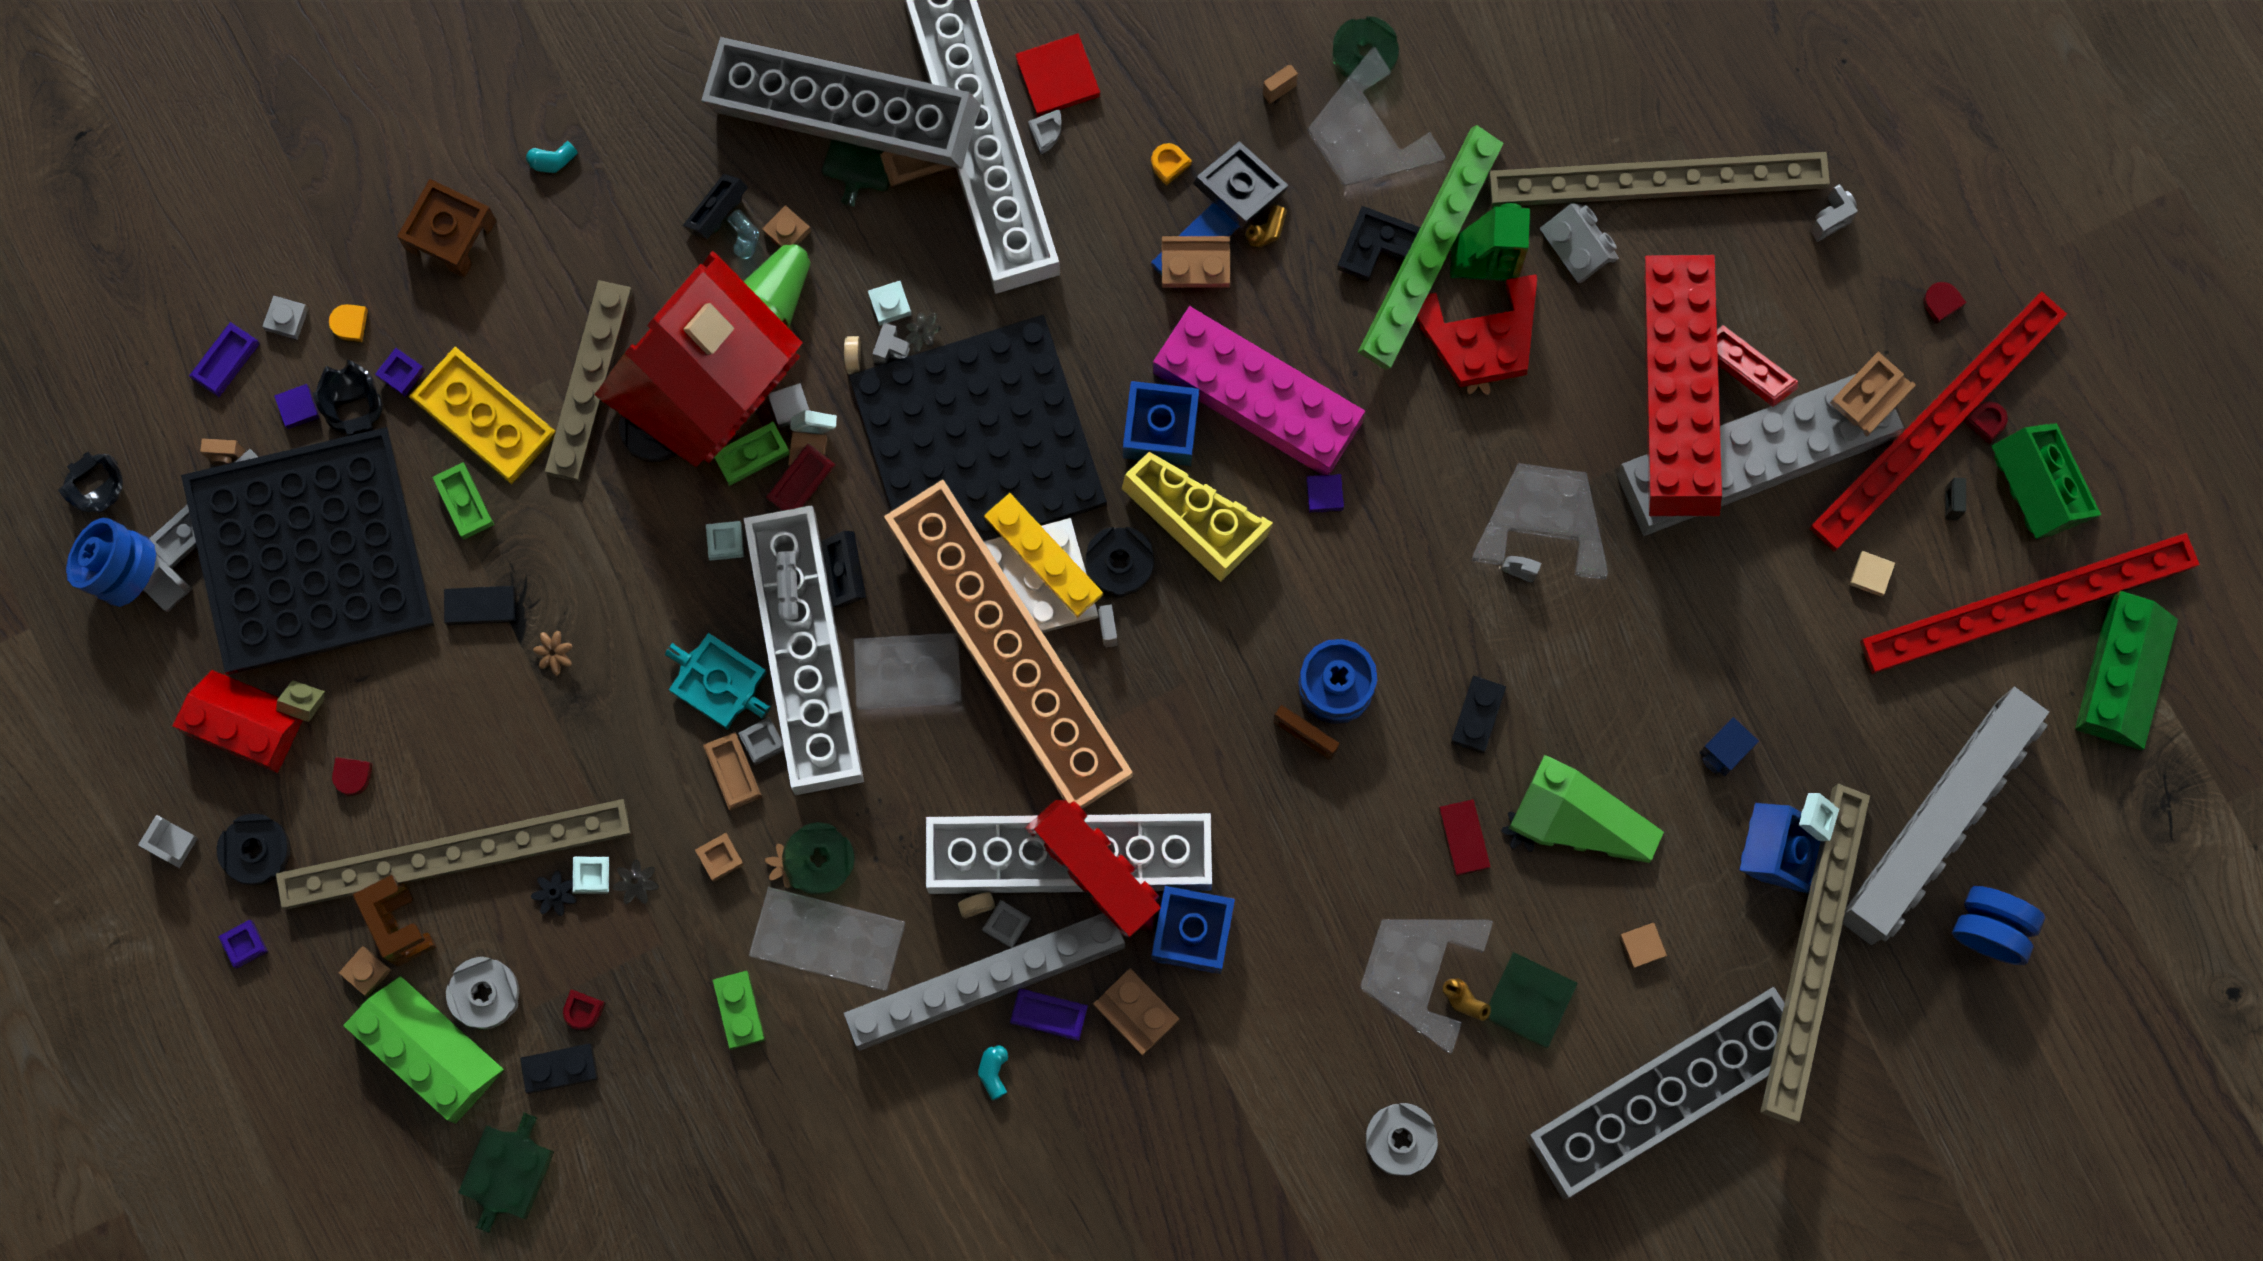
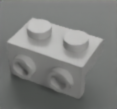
M1570 204L1543 225L1540 230L1577 283H1582L1608 262L1614 263L1619 257L1614 251L1617 249L1615 242L1607 233L1604 232L1602 234L1595 223L1598 220L1593 211L1586 205L1583 207L1581 204Z

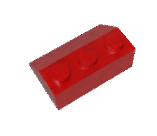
M211 670L187 694L172 726L184 735L278 773L303 720L276 711L279 697Z

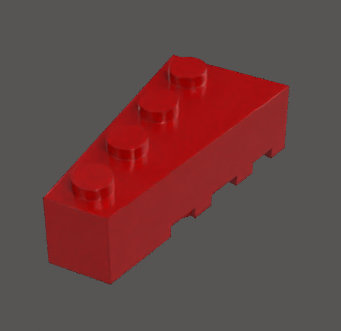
M1055 800L1024 829L1032 837L1037 834L1045 842L1043 846L1050 857L1061 866L1065 865L1069 869L1067 871L1069 877L1085 893L1088 891L1092 895L1090 899L1124 936L1130 937L1161 908L1155 901L1159 897L1158 894L1146 881L1140 884L1132 875L1135 871L1132 864L1122 854L1116 857L1108 848L1111 841L1098 827L1093 831L1084 821L1088 817L1087 814L1075 801L1069 804L1066 800Z

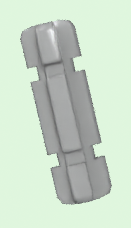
M792 551L778 552L776 555V564L779 569L777 571L778 599L781 601L778 604L779 616L781 620H794L798 618V605L795 602L798 600L797 572L794 570L796 568V556Z

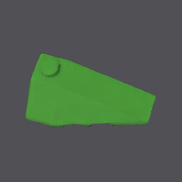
M1544 755L1509 829L1542 845L1553 846L1555 843L1573 846V850L1585 852L1586 849L1606 852L1608 856L1647 863L1651 862L1664 831L1582 773L1547 755Z

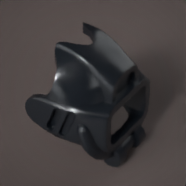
M347 360L346 366L342 370L326 366L318 382L316 392H313L315 404L319 412L324 416L326 423L337 431L346 432L347 436L355 435V433L365 430L367 432L374 430L372 424L378 420L383 410L382 399L377 393L372 376L366 369L350 360ZM363 398L368 399V414L346 421L339 419L338 406Z
M88 451L83 454L84 457L74 464L70 463L67 466L70 472L65 478L64 485L58 491L68 503L77 509L85 512L100 513L120 499L123 479L118 463L113 456L109 454L92 456ZM102 464L109 473V479L94 491L83 495L75 482L97 465Z

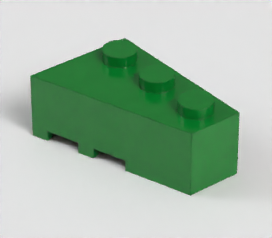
M1506 203L1501 205V207L1495 206L1459 233L1451 247L1450 278L1506 281L1507 279L1519 277L1529 248L1530 208H1522L1521 205L1515 203Z

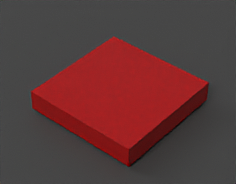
M1078 33L1015 54L1037 118L1056 110H1062L1101 97Z

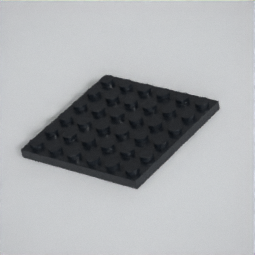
M1044 314L849 375L892 511L939 481L944 480L984 542L1001 537L985 520L984 515L1009 493L1041 526L1107 506V500ZM908 559V562H909V565H910V568H911V567H913V565L911 564V562H910L909 559Z
M387 427L181 475L221 658L227 675L435 626Z

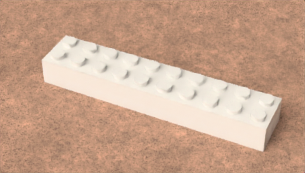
M904 0L930 84L970 92L981 104L962 169H956L995 294L1060 275L1058 256L977 0Z

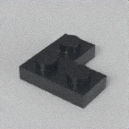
M1361 206L1337 265V270L1369 281L1380 252L1404 260L1421 227Z

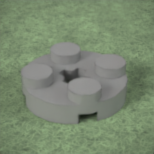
M487 957L469 959L456 968L450 984L447 985L446 1001L451 1013L470 1028L491 1029L508 1020L511 1014L515 1013L518 1008L520 991L517 978L511 969L498 960ZM483 984L486 988H492V993L488 996L489 1000L484 1003L481 999H474V994L478 992V985Z
M1392 1104L1379 1110L1369 1122L1366 1130L1367 1153L1379 1169L1390 1175L1410 1176L1424 1169L1431 1162L1437 1150V1133L1431 1117L1424 1110L1412 1104ZM1405 1130L1409 1133L1407 1139L1411 1142L1409 1148L1402 1146L1400 1149L1394 1147L1395 1140L1391 1136L1393 1132L1400 1134Z

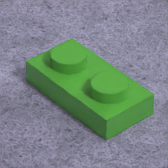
M771 422L725 446L714 458L730 486L790 455V452L774 422Z
M464 462L432 477L463 540L494 526V522Z
M743 971L713 979L729 1049L733 1050L766 1041L749 972Z

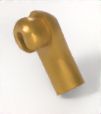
M1276 205L1271 206L1266 224L1256 225L1255 227L1253 225L1249 226L1245 232V237L1249 244L1260 248L1278 240L1282 232L1287 209Z
M1459 978L1448 979L1444 982L1443 993L1448 997L1456 1011L1481 1021H1485L1489 1017L1491 1012L1490 1005L1476 1000L1467 983Z

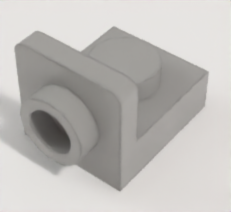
M1840 184L1835 186L1828 196L1832 206L1825 208L1815 216L1816 221L1810 232L1817 242L1850 224L1858 212L1856 209L1857 203L1853 195L1849 191H1844Z

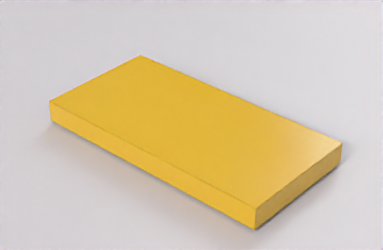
M454 347L409 395L413 402L511 485L554 439L556 433L553 428L457 347Z

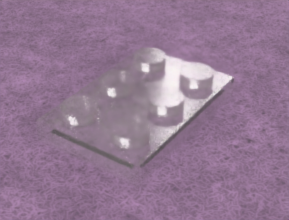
M956 633L854 639L856 706L858 710L962 703L959 637Z

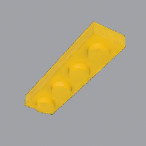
M1011 493L1006 495L984 515L985 520L1077 618L1103 596L1100 588Z

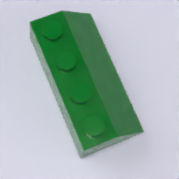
M2119 591L2109 600L2075 730L2142 751L2145 749L2178 619L2155 601L2123 591Z

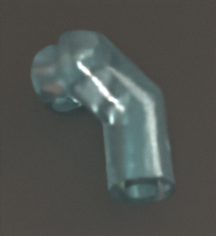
M737 209L727 218V221L738 232L736 245H734L733 250L738 257L748 259L757 251L759 231L744 213Z

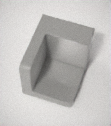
M156 554L154 570L143 591L164 611L169 612L192 588Z
M156 815L138 846L180 868L198 838Z

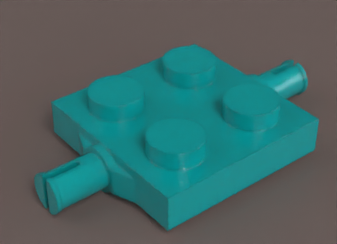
M710 633L706 635L699 647L690 652V654L674 643L669 646L672 651L666 650L665 656L681 665L678 677L669 688L670 693L728 730L738 714L746 708L761 717V719L766 717L765 712L768 713L771 706L754 697L756 688L767 674L766 670Z

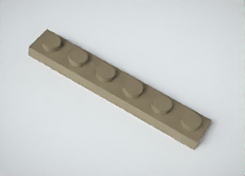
M600 280L597 282L545 468V473L549 476L575 482L581 481L602 401L594 394L611 372L633 293L631 287Z

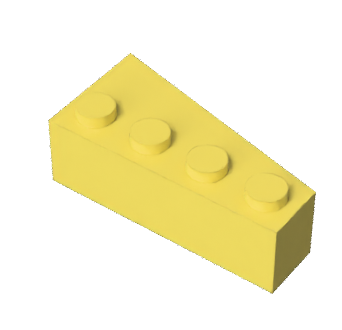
M1148 452L1124 477L1121 489L1220 582L1268 537L1273 522L1264 517L1259 518L1247 511V507L1222 497L1216 493L1214 488L1207 484L1203 486L1189 478L1186 472L1151 452Z

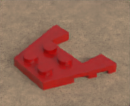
M1536 274L1506 280L1505 286L1512 309L1509 312L1444 323L1437 293L1427 295L1416 319L1426 338L1429 337L1438 350V356L1459 387L1527 375L1537 286Z

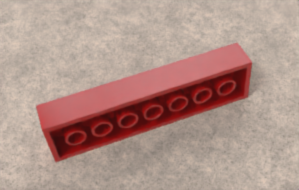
M1715 255L1645 256L1644 313L1649 516H1720L1722 476Z

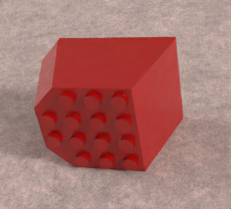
M712 251L703 264H700L649 322L647 326L650 330L637 345L631 344L594 395L694 467H697L703 460L709 464L736 434V431L757 410L765 400V397L778 385L787 374L786 372L800 358L796 351L803 342ZM711 303L735 328L718 349L710 355H707L683 330L704 304Z

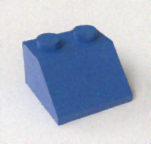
M1755 803L1753 815L1749 822L1745 848L1741 855L1739 871L1762 882L1809 894L1820 841L1799 826L1801 811L1788 805Z

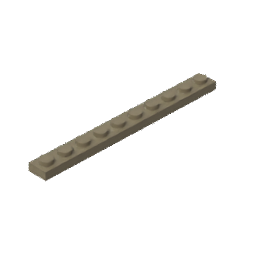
M1827 152L1490 171L1488 175L1491 207H1501V205L1506 203L1524 206L1824 189L1830 185Z
M1841 784L1835 785L1831 791L1829 801L1839 809L1830 841H1820L1760 1112L1792 1125L1799 1123L1870 799V795Z
M620 799L276 873L281 908L287 910L352 896L354 893L390 875L396 878L397 885L402 883L408 884L632 835L626 801Z

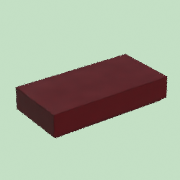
M807 443L766 498L782 511L804 507L836 464L811 444Z
M1474 799L1440 806L1439 813L1455 877L1490 869L1491 866Z

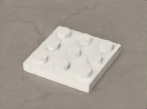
M1071 518L1043 525L1042 528L1086 573ZM1002 537L984 541L1042 633L1098 618L1095 603L1077 618Z

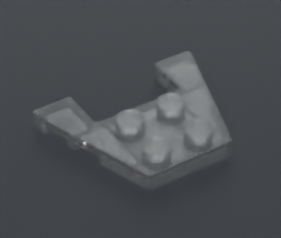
M1375 47L1368 52L1307 129V132L1343 187L1384 177L1388 174L1439 163L1446 158L1430 132L1406 148L1399 149L1363 92L1391 74L1390 69Z
M1518 463L1473 553L1472 561L1503 565L1508 531L1577 540L1579 543L1575 575L1606 580L1608 569L1587 472Z
M1382 919L1360 989L1389 1011L1401 1017L1413 1026L1416 1031L1428 1037L1440 1046L1439 1048L1452 1054L1462 1022L1428 1011L1429 999L1447 943L1450 942L1483 953L1493 921Z

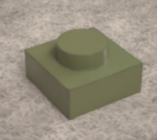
M292 680L278 698L276 711L309 722L323 704L325 691Z

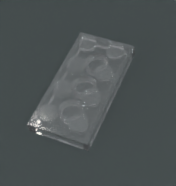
M768 887L749 956L887 992L906 923L898 919Z

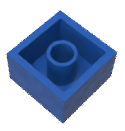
M1131 381L1123 441V458L1141 460L1148 452H1151L1170 464L1191 466L1199 404V389Z
M1165 886L1151 961L1221 974L1235 899Z

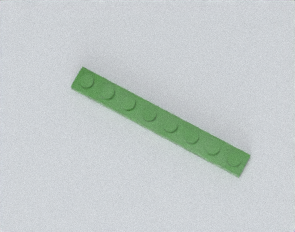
M1478 125L1470 129L1358 350L1359 354L1384 370L1392 367L1504 144Z

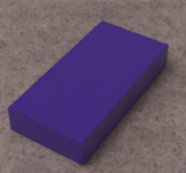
M230 322L189 377L217 397H220L260 343L257 339Z
M1019 988L1010 1024L1079 1041L1088 1005Z

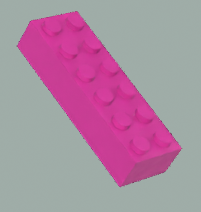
M1191 306L1188 307L1153 361L1154 375L1173 386L1198 388L1199 402L1321 475H1330L1364 420L1365 410Z

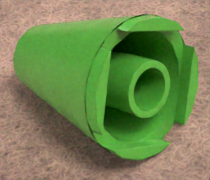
M795 244L783 245L743 281L788 328L790 327L811 262L808 258V253L802 247Z

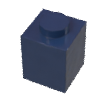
M1733 717L1699 753L1704 757L1702 761L1708 769L1715 774L1720 772L1725 777L1753 749L1759 740Z

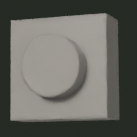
M273 296L262 327L265 331L298 340L309 308L306 304Z

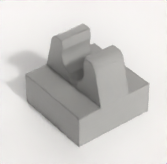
M883 323L872 353L874 364L883 365L888 363L889 358L899 360L908 356L910 343L897 338L896 326Z

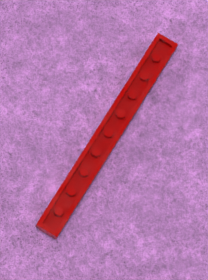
M2041 291L1809 529L1835 552L2064 319L2067 313Z
M2187 533L1864 638L1860 641L1871 673L1875 674L2115 595L2119 591L2124 592L2194 569L2200 564Z

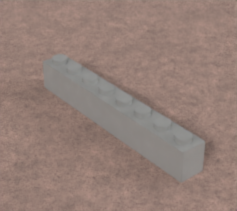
M1102 913L845 1012L844 1015L855 1045L860 1051L1006 995L1019 988H1024L1125 949V942L1121 932Z

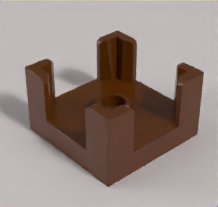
M429 179L398 233L397 238L405 250L417 256H420V251L443 261L449 271L465 278L472 266V262L468 257L470 249L482 228L489 234L497 220L489 206Z
M393 875L353 894L382 957L399 967L436 948L429 933L421 934L416 924L411 923L402 929L399 928L391 912L411 903L413 897L406 884L397 885V880Z

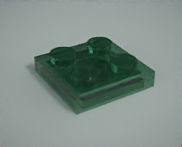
M1513 952L1489 1001L1491 1012L1487 1020L1540 1046L1548 1048L1578 983Z

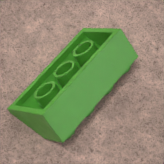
M401 976L369 997L343 1025L438 1113L454 1124L464 1116L504 1071L497 1062Z

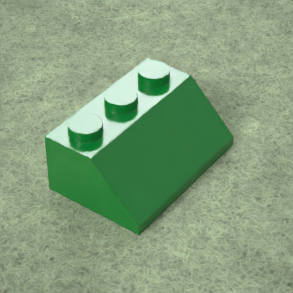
M2057 423L2024 427L1992 445L1995 453V462L1998 468L2005 473L2010 484V493L2013 499L2019 503L2025 515L2026 527L2034 534L2036 539L2053 536L2101 516Z

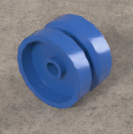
M108 518L97 519L82 530L71 548L66 566L67 580L72 587L87 594L95 595L98 599L110 605L124 606L139 596L149 582L156 560L155 545L148 537L136 531L127 530L124 525Z
M1345 639L1327 640L1315 646L1304 659L1298 681L1300 699L1306 710L1318 720L1331 724L1348 723L1361 716L1371 703L1377 684L1376 665L1369 652L1359 644ZM1338 678L1342 680L1343 685L1341 686L1339 682L1334 685L1331 683V680Z
M1973 886L1970 888L1964 902V906L1969 914L1958 917L1952 931L1953 937L1961 944L1987 957L2014 965L2027 964L2034 948L2028 937L2040 934L2046 919L2044 913L2035 906L2011 894L1983 886Z

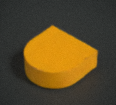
M1170 143L1158 146L1151 156V167L1166 186L1192 165V160L1178 146Z
M348 304L338 306L330 314L329 326L333 333L342 340L362 342L368 309L365 306Z

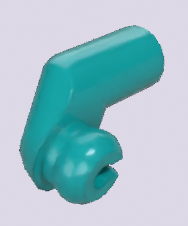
M566 141L555 152L532 148L526 154V161L533 170L557 173L578 154V151L569 141Z
M1000 1045L989 1047L983 1052L978 1069V1076L992 1101L1008 1093L998 1076L1001 1065L1008 1060L1007 1050Z

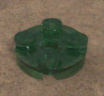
M1366 16V19L1358 20L1353 18L1346 21L1337 30L1333 39L1332 61L1338 71L1349 80L1371 86L1377 83L1378 80L1387 77L1397 64L1399 56L1397 36L1394 29L1382 19L1373 16ZM1368 43L1372 45V55L1362 56L1359 54L1360 50L1357 48L1359 44L1364 47Z
M820 822L807 824L787 839L782 853L783 868L792 887L809 894L820 895L832 892L842 885L854 866V851L847 837H843L840 832L836 831L837 828ZM815 849L819 850L821 856H826L827 861L821 864V868L816 867L815 863L810 861V856L814 854Z

